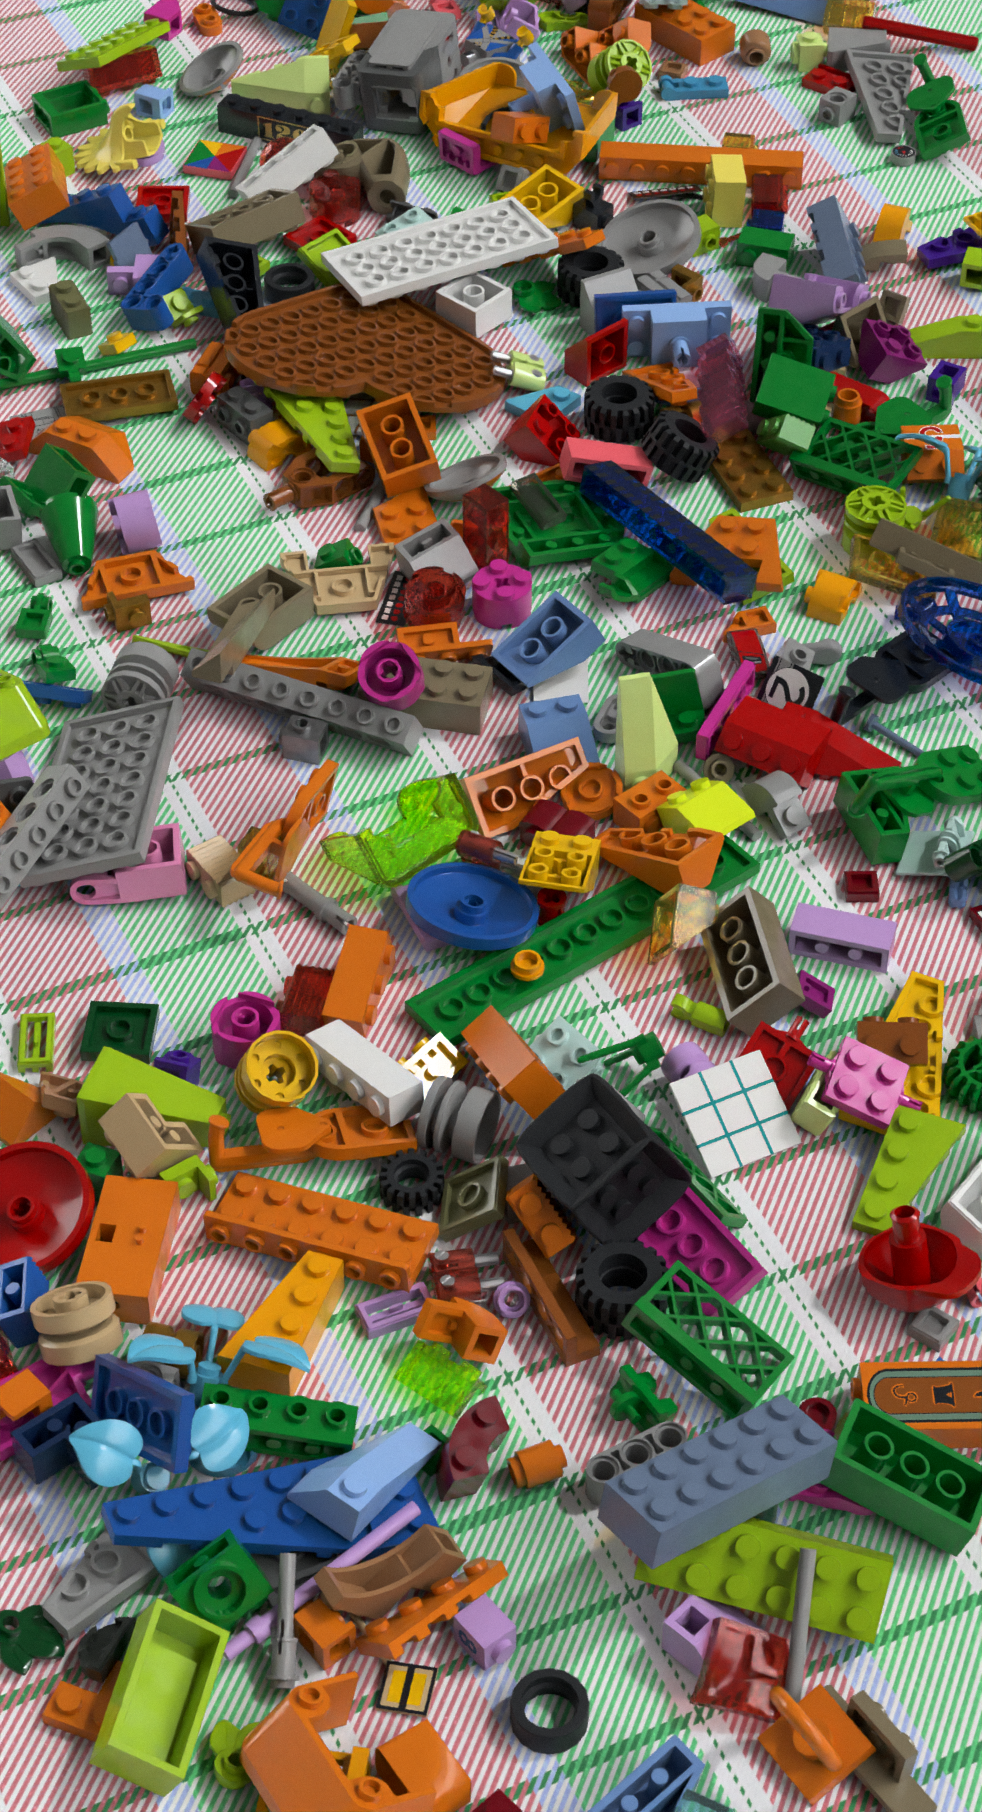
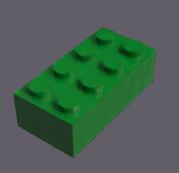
M856 1397L839 1421L833 1438L838 1441L829 1477L819 1483L957 1557L975 1535L982 1517V1465Z

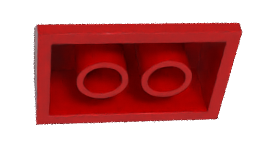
M746 695L725 721L714 750L768 773L778 770L789 774L798 785L809 788L833 730Z

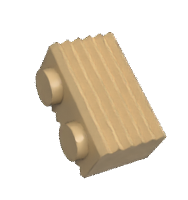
M221 834L186 850V872L191 880L197 879L202 884L203 891L210 900L215 898L225 908L228 904L231 905L233 901L237 902L239 899L242 900L244 896L248 897L250 894L255 893L256 889L238 882L231 876V866L240 855L233 849L232 845L230 846L229 842H226V839Z

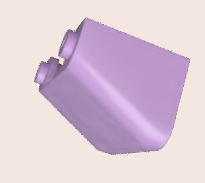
M775 273L768 307L788 310L801 325H819L836 320L837 316L870 299V285L812 273H805V279Z

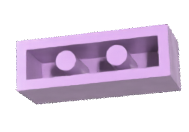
M798 902L790 927L789 952L794 955L887 973L895 944L897 922Z

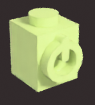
M809 31L804 34H796V41L791 43L790 58L791 63L796 64L798 72H810L812 69L818 68L820 63L823 64V57H827L828 48L827 42H823L821 33Z

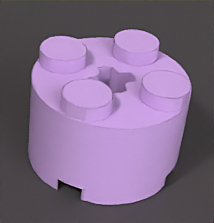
M147 489L107 499L123 556L162 545Z

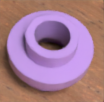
M517 1281L503 1282L494 1291V1308L505 1318H518L529 1308V1291L523 1284ZM511 1292L516 1293L518 1297L516 1304L513 1306L506 1305L504 1301L505 1296Z

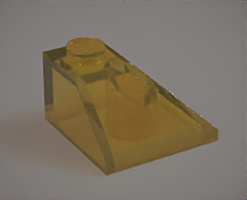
M951 497L948 503L937 510L931 540L982 562V503Z
M679 883L655 901L648 965L654 966L716 922L719 914V905L716 904L717 892Z

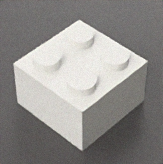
M479 272L472 276L458 277L436 291V313L476 338H479L512 317V289Z

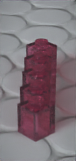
M725 332L696 348L700 356L697 359V366L700 370L697 380L701 387L698 390V397L702 404L699 406L700 411H698L702 419L699 425L707 438L711 437L717 443H721L749 427L747 419L744 418L748 416L747 405L743 402L747 399L746 389L742 386L746 384L745 374L742 371L744 369V362L734 340Z

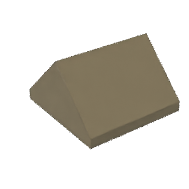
M873 296L837 316L832 328L833 331L840 332V336L851 339L849 365L853 368L861 366L858 362L863 320L867 318L886 322L878 296Z

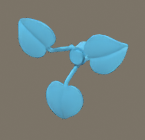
M919 433L897 435L895 441L914 438L930 444L944 453V483L949 484L945 497L949 495L951 497L949 502L967 506L970 492L982 471V448L963 445L964 450L975 455L967 474L955 472L953 478L951 477L950 450L947 447V443ZM977 462H978L979 465H978V467L976 468V470H975V472H974V474H973V471H974V469H975V467H976V464H977Z
M188 1304L183 1306L181 1316L184 1320L195 1325L211 1327L206 1360L199 1362L198 1367L195 1368L194 1363L196 1352L190 1347H184L181 1340L166 1335L150 1333L136 1337L131 1342L127 1355L128 1364L138 1361L187 1364V1383L190 1384L189 1392L195 1394L194 1403L197 1406L201 1404L204 1383L228 1384V1380L245 1353L301 1369L308 1374L311 1369L307 1354L298 1343L284 1338L257 1336L255 1341H244L223 1374L221 1366L213 1362L218 1328L238 1331L244 1325L245 1318L234 1309L225 1307L213 1308L203 1304Z
M208 1404L196 1409L191 1430V1446L194 1451L189 1456V1462L199 1456L202 1466L209 1472L224 1471L232 1467L241 1458L247 1446L249 1421L246 1412L241 1408L221 1404ZM115 1419L96 1421L77 1429L68 1437L76 1452L82 1470L97 1485L103 1487L117 1486L126 1482L131 1476V1484L135 1491L144 1495L164 1491L170 1483L169 1471L152 1462L141 1464L136 1459L142 1450L143 1439L138 1430L125 1421ZM166 1543L163 1544L162 1548L146 1547L152 1564L163 1578L200 1551L189 1550V1544Z

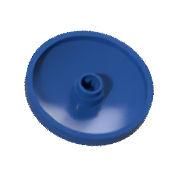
M441 863L419 871L410 880L405 899L406 910L410 918L424 932L445 943L472 950L491 951L517 946L532 936L539 917L537 899L527 886L518 884L516 878L505 872L474 863Z

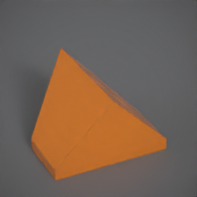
M0 1072V1141L10 1146L25 1142L57 1116L54 1114V1110L42 1107L39 1087Z

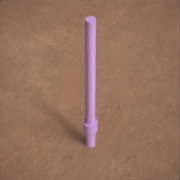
M410 1501L326 1567L339 1568L357 1564L421 1514L419 1507L416 1503ZM313 1577L295 1590L294 1611L321 1591ZM278 1604L261 1617L255 1615L243 1625V1631L227 1642L223 1654L226 1660L230 1662L253 1643L258 1645L271 1635L270 1630L277 1625Z

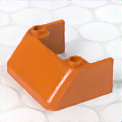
M356 1671L295 1687L244 1738L239 1756L240 1763L271 1812H432L437 1791L433 1786L395 1797L389 1786L376 1777L362 1776L348 1780L318 1733L347 1725L359 1679Z

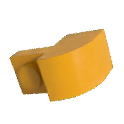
M885 203L879 214L873 242L896 239L904 240L906 232H911L913 222L909 217L912 208Z

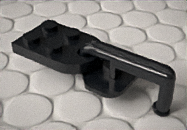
M916 623L880 647L875 657L862 656L848 665L846 670L847 678L862 689L863 692L856 696V692L852 688L845 685L839 686V693L829 718L843 726L878 701L884 704H893L907 694L923 692L961 666L965 656L922 625Z

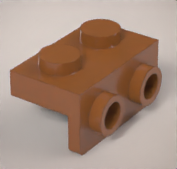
M880 1016L863 1017V1021H857L854 1027L856 1041L907 1065L926 1067L928 1065V1023H919V1019L915 1017L898 1018V1022H884V1018Z

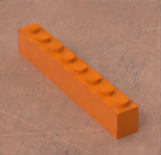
M601 141L599 179L707 185L708 180H705V166L710 164L711 154L742 155L747 181L746 187L801 190L804 151Z

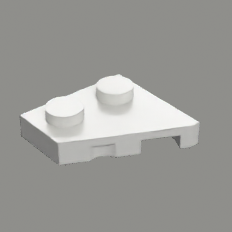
M55 257L29 266H23L9 273L10 282L35 306L50 301L48 287L58 282Z

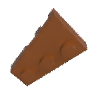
M172 190L170 232L168 234L170 245L182 243L192 262L184 218L183 192Z

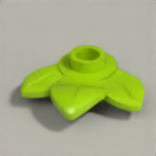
M223 1719L213 1728L209 1746L216 1756L213 1765L216 1779L223 1787L237 1790L251 1782L250 1777L240 1763L239 1756L244 1738L260 1722L247 1724L240 1730L228 1720Z

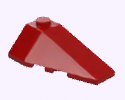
M789 701L783 707L785 711L833 730L815 774L820 775V780L830 781V776L840 777L841 773L846 771L899 766L901 768L902 763L820 712Z

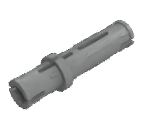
M291 871L287 873L285 879L288 882H284L283 891L314 912L315 917L322 923L328 922L343 935H346L348 926L344 924L345 921L349 924L357 925V918L340 908L339 903L335 899L325 897Z

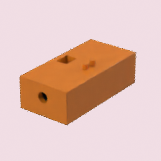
M106 1175L76 1283L99 1281L110 1285L116 1303L113 1314L119 1317L120 1322L147 1325L153 1321L181 1212L178 1182Z

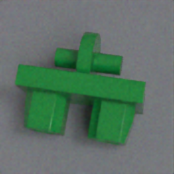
M630 1364L621 1366L619 1369V1380L609 1392L610 1397L614 1401L609 1410L613 1419L616 1421L629 1419L640 1433L662 1422L673 1421L678 1407L671 1398L658 1399L654 1394L657 1388L656 1380L649 1371L637 1373Z

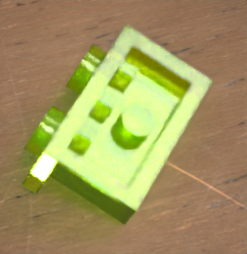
M418 1339L393 1378L457 1420L477 1389L483 1393L488 1386L479 1379L482 1372L465 1360L460 1365L450 1360L449 1358L453 1353L436 1341H433L431 1346Z

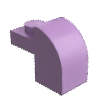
M136 254L134 266H107L109 295H127L159 254Z

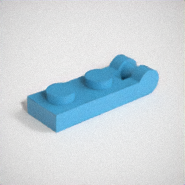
M662 75L658 79L661 97L667 101L729 97L726 76L712 75L701 78L688 76L672 79L669 75Z

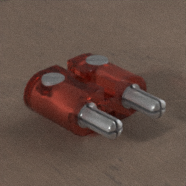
M463 829L460 832L455 850L458 856L461 857L462 862L484 865L520 876L523 865L517 864L518 855L503 849L500 841L483 836L472 830Z
M472 1248L449 1251L439 1250L427 1254L434 1297L437 1300L450 1302L452 1297H457L467 1301H478L482 1299L481 1292L495 1291L501 1283L505 1282L503 1276L479 1279L477 1267L498 1265L499 1255L497 1252L474 1255Z

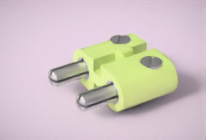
M494 350L491 352L490 359L504 363L506 367L495 365L493 375L507 378L508 385L532 392L543 390L546 382L545 369H543L544 361L542 358L511 350L509 354Z

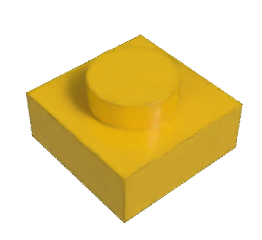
M119 330L107 335V341L98 347L102 356L115 355L137 343L133 332L121 333Z

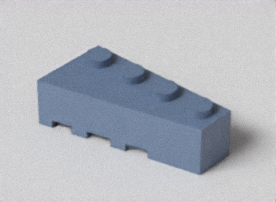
M835 194L807 207V214L813 222L810 224L811 229L817 240V243H815L822 260L820 263L823 275L865 284L868 281V276L863 268L866 264L861 254L863 248L858 239L860 233L855 222H849Z

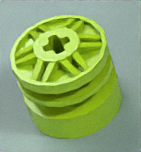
M621 39L595 55L589 62L587 69L588 82L592 91L596 94L600 90H605L607 88L608 73L613 68L620 66L633 67L642 79L643 88L650 80L652 74V62L645 48L632 39Z
M870 485L853 490L846 497L841 541L844 551L852 558L862 562L878 563L895 558L884 551L870 546L869 541L881 518L904 527L907 509L904 497L896 490L885 486Z

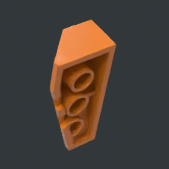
M575 737L454 781L453 784L463 812L482 835V838L486 840L515 829L538 800H548L587 769L589 765L579 737Z
M608 828L594 839L601 840L600 856L666 895L688 900L696 897L699 891L711 883L724 836L721 832L703 828H689L687 833H673L672 828H662L660 832L645 833L643 828Z

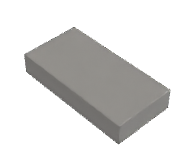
M37 539L10 548L11 557L35 588L63 579L62 570Z

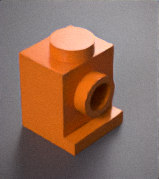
M320 1598L315 1601L306 1602L294 1615L295 1638H298V1642L324 1671L357 1649L354 1639H356V1626L352 1621L345 1623L340 1612L329 1609Z

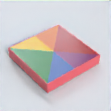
M199 139L183 164V173L230 181L243 161L247 152V146Z

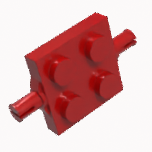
M798 1015L788 1032L777 1030L761 1020L739 1056L741 1057L760 1049L788 1112L815 1069L807 1065L813 1051L808 1049L800 1040L810 1022L805 1019L797 1030L803 1019L802 1016Z

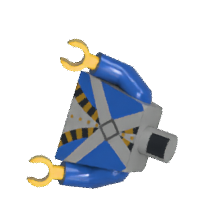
M480 4L478 12L481 18L475 22L469 36L465 39V53L460 55L461 64L466 67L476 60L488 57H506L520 61V54L524 50L522 47L530 45L534 41L532 32L524 25L519 27L516 32L519 38L517 40L492 24L485 25L486 22H490L495 18V12L492 6L487 11L486 4Z

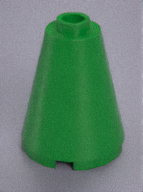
M77 492L59 493L50 497L45 502L46 506L43 510L40 509V521L63 570L68 574L81 575L92 566L99 516L97 503L88 495H86V498L78 497Z

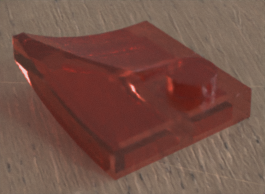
M722 1616L714 1618L703 1665L691 1695L690 1704L731 1712L773 1724L781 1717V1713L770 1700L769 1692L775 1686L785 1689L790 1639Z

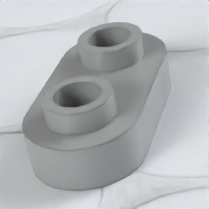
M617 694L611 695L605 700L593 722L594 737L606 744L616 742Z

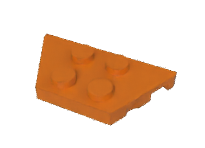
M424 486L404 492L373 508V519L382 543L394 542V545L437 521Z
M155 550L98 560L94 565L93 575L88 580L87 593L81 598L82 610L103 608V605L108 604L106 594L113 591L117 601L147 594L149 599H153L159 596L195 590V580L191 575L184 577L179 573L177 565L165 560Z

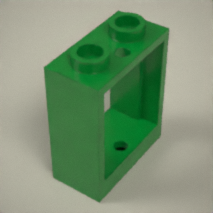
M86 79L31 94L34 117L51 137L58 136L60 138L108 124L109 104Z

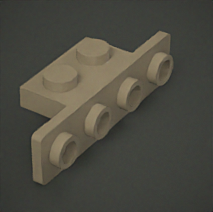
M885 518L879 520L869 544L894 556L900 570L911 575L918 572L927 576L925 580L937 587H942L943 584L950 587L951 583H954L973 593L978 592L982 584V562Z
M826 1685L824 1688L877 1750L853 1771L887 1812H936L937 1805L911 1776L918 1755L912 1739L894 1725L888 1718L882 1705L874 1702L864 1690L852 1696L848 1705L833 1686Z

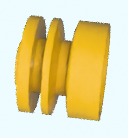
M275 1030L261 1035L243 1055L234 1072V1088L239 1100L248 1110L256 1114L267 1109L298 1106L311 1091L318 1077V1059L313 1047L303 1037L291 1031ZM267 1076H269V1077H274V1076H276L277 1079H278V1081H276V1080L269 1081V1080L267 1079Z

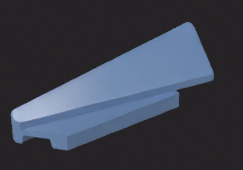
M735 0L825 27L839 28L846 11L843 2L827 0Z

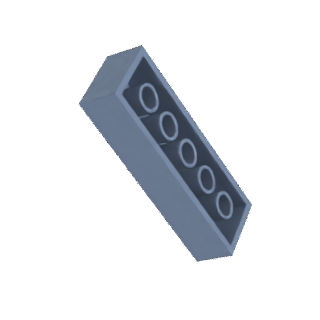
M782 1394L606 1481L597 1518L653 1570L828 1478L838 1441Z

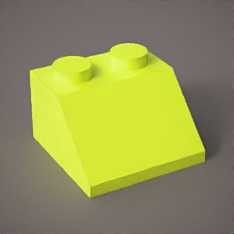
M708 777L691 782V788L669 795L665 803L656 807L663 828H672L673 833H687L689 828H703L721 832L724 836L756 817L754 810L724 781H712Z

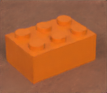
M410 392L356 411L361 432L387 498L442 479L437 458Z

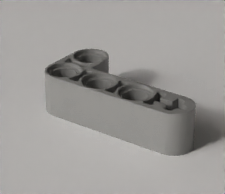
M639 629L618 642L615 646L616 654L624 665L640 671L650 672V674L694 668L704 711L715 705L725 691L719 661L716 655L707 648L646 629Z

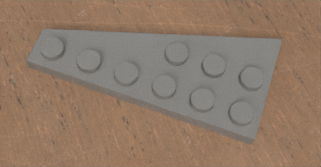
M846 49L844 60L875 141L883 144L900 143L907 107L906 97L909 94L913 58L915 55Z

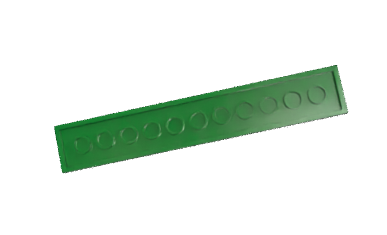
M724 835L723 845L711 883L699 891L696 897L683 900L666 895L631 875L539 926L525 942L511 948L496 950L406 1000L405 1011L432 1038L441 1032L453 1046H456L466 1040L461 1032L490 1005L504 1018L755 876L759 873L760 863L727 835ZM522 950L537 952L544 961L543 975L533 981H522L515 978L510 970V964L514 956Z

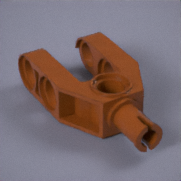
M316 448L297 456L282 474V487L264 494L263 500L265 506L270 511H274L289 502L294 503L301 509L332 505L367 488L375 478V469L367 462L360 461L359 473L336 472L326 477L324 475L330 473V471L315 454ZM314 460H316L314 466L312 468H308L309 465ZM365 469L363 475L357 480L359 474ZM343 480L341 486L335 490L337 484Z

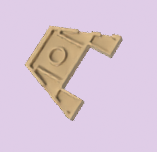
M394 542L367 545L370 564L310 570L306 551L280 553V565L287 574L313 587L314 611L317 615L377 610L394 558Z

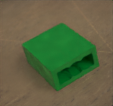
M772 353L751 414L767 419L790 413V416H795V418H800L801 421L805 420V423L809 422L810 425H815V435L819 426H822L828 419L830 411L825 408L827 402H833L838 388L833 385L836 374Z

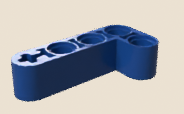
M174 243L167 246L120 303V307L133 330L162 331L170 327L174 322V318L163 296L180 288L194 269L182 243Z

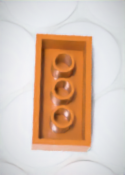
M688 0V5H682V9H668V5H658L657 9L644 8V4H639V2L635 4L634 18L651 22V40L698 66L705 65L734 51L736 24L710 11L707 7L697 4L693 0Z
M49 143L44 145L38 144L32 147L28 154L21 158L15 157L11 159L4 167L8 206L24 231L70 206L65 170Z

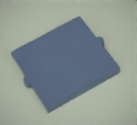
M133 222L106 244L114 260V266H134L136 254H152L148 245V239H145L138 222Z

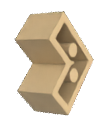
M126 1093L98 1120L105 1131L104 1136L106 1140L117 1148L124 1159V1166L136 1177H159L160 1172L195 1154L198 1156L204 1150L185 1122L165 1121L150 1098L144 1093Z

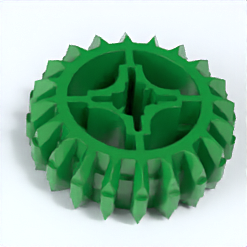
M970 1035L967 1042L959 1041L956 1049H951L944 1067L945 1088L949 1089L950 1098L958 1099L959 1107L969 1106L972 1114L976 1111L982 1112V1036L980 1039H977Z

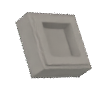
M934 1306L918 1313L908 1326L907 1335L940 1352L957 1331L960 1320Z

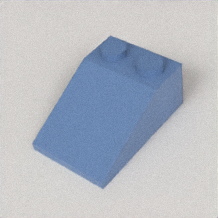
M555 591L491 653V656L530 688L584 662L606 639L593 620Z
M579 694L518 704V733L527 755L579 737L587 762L600 763L588 714Z

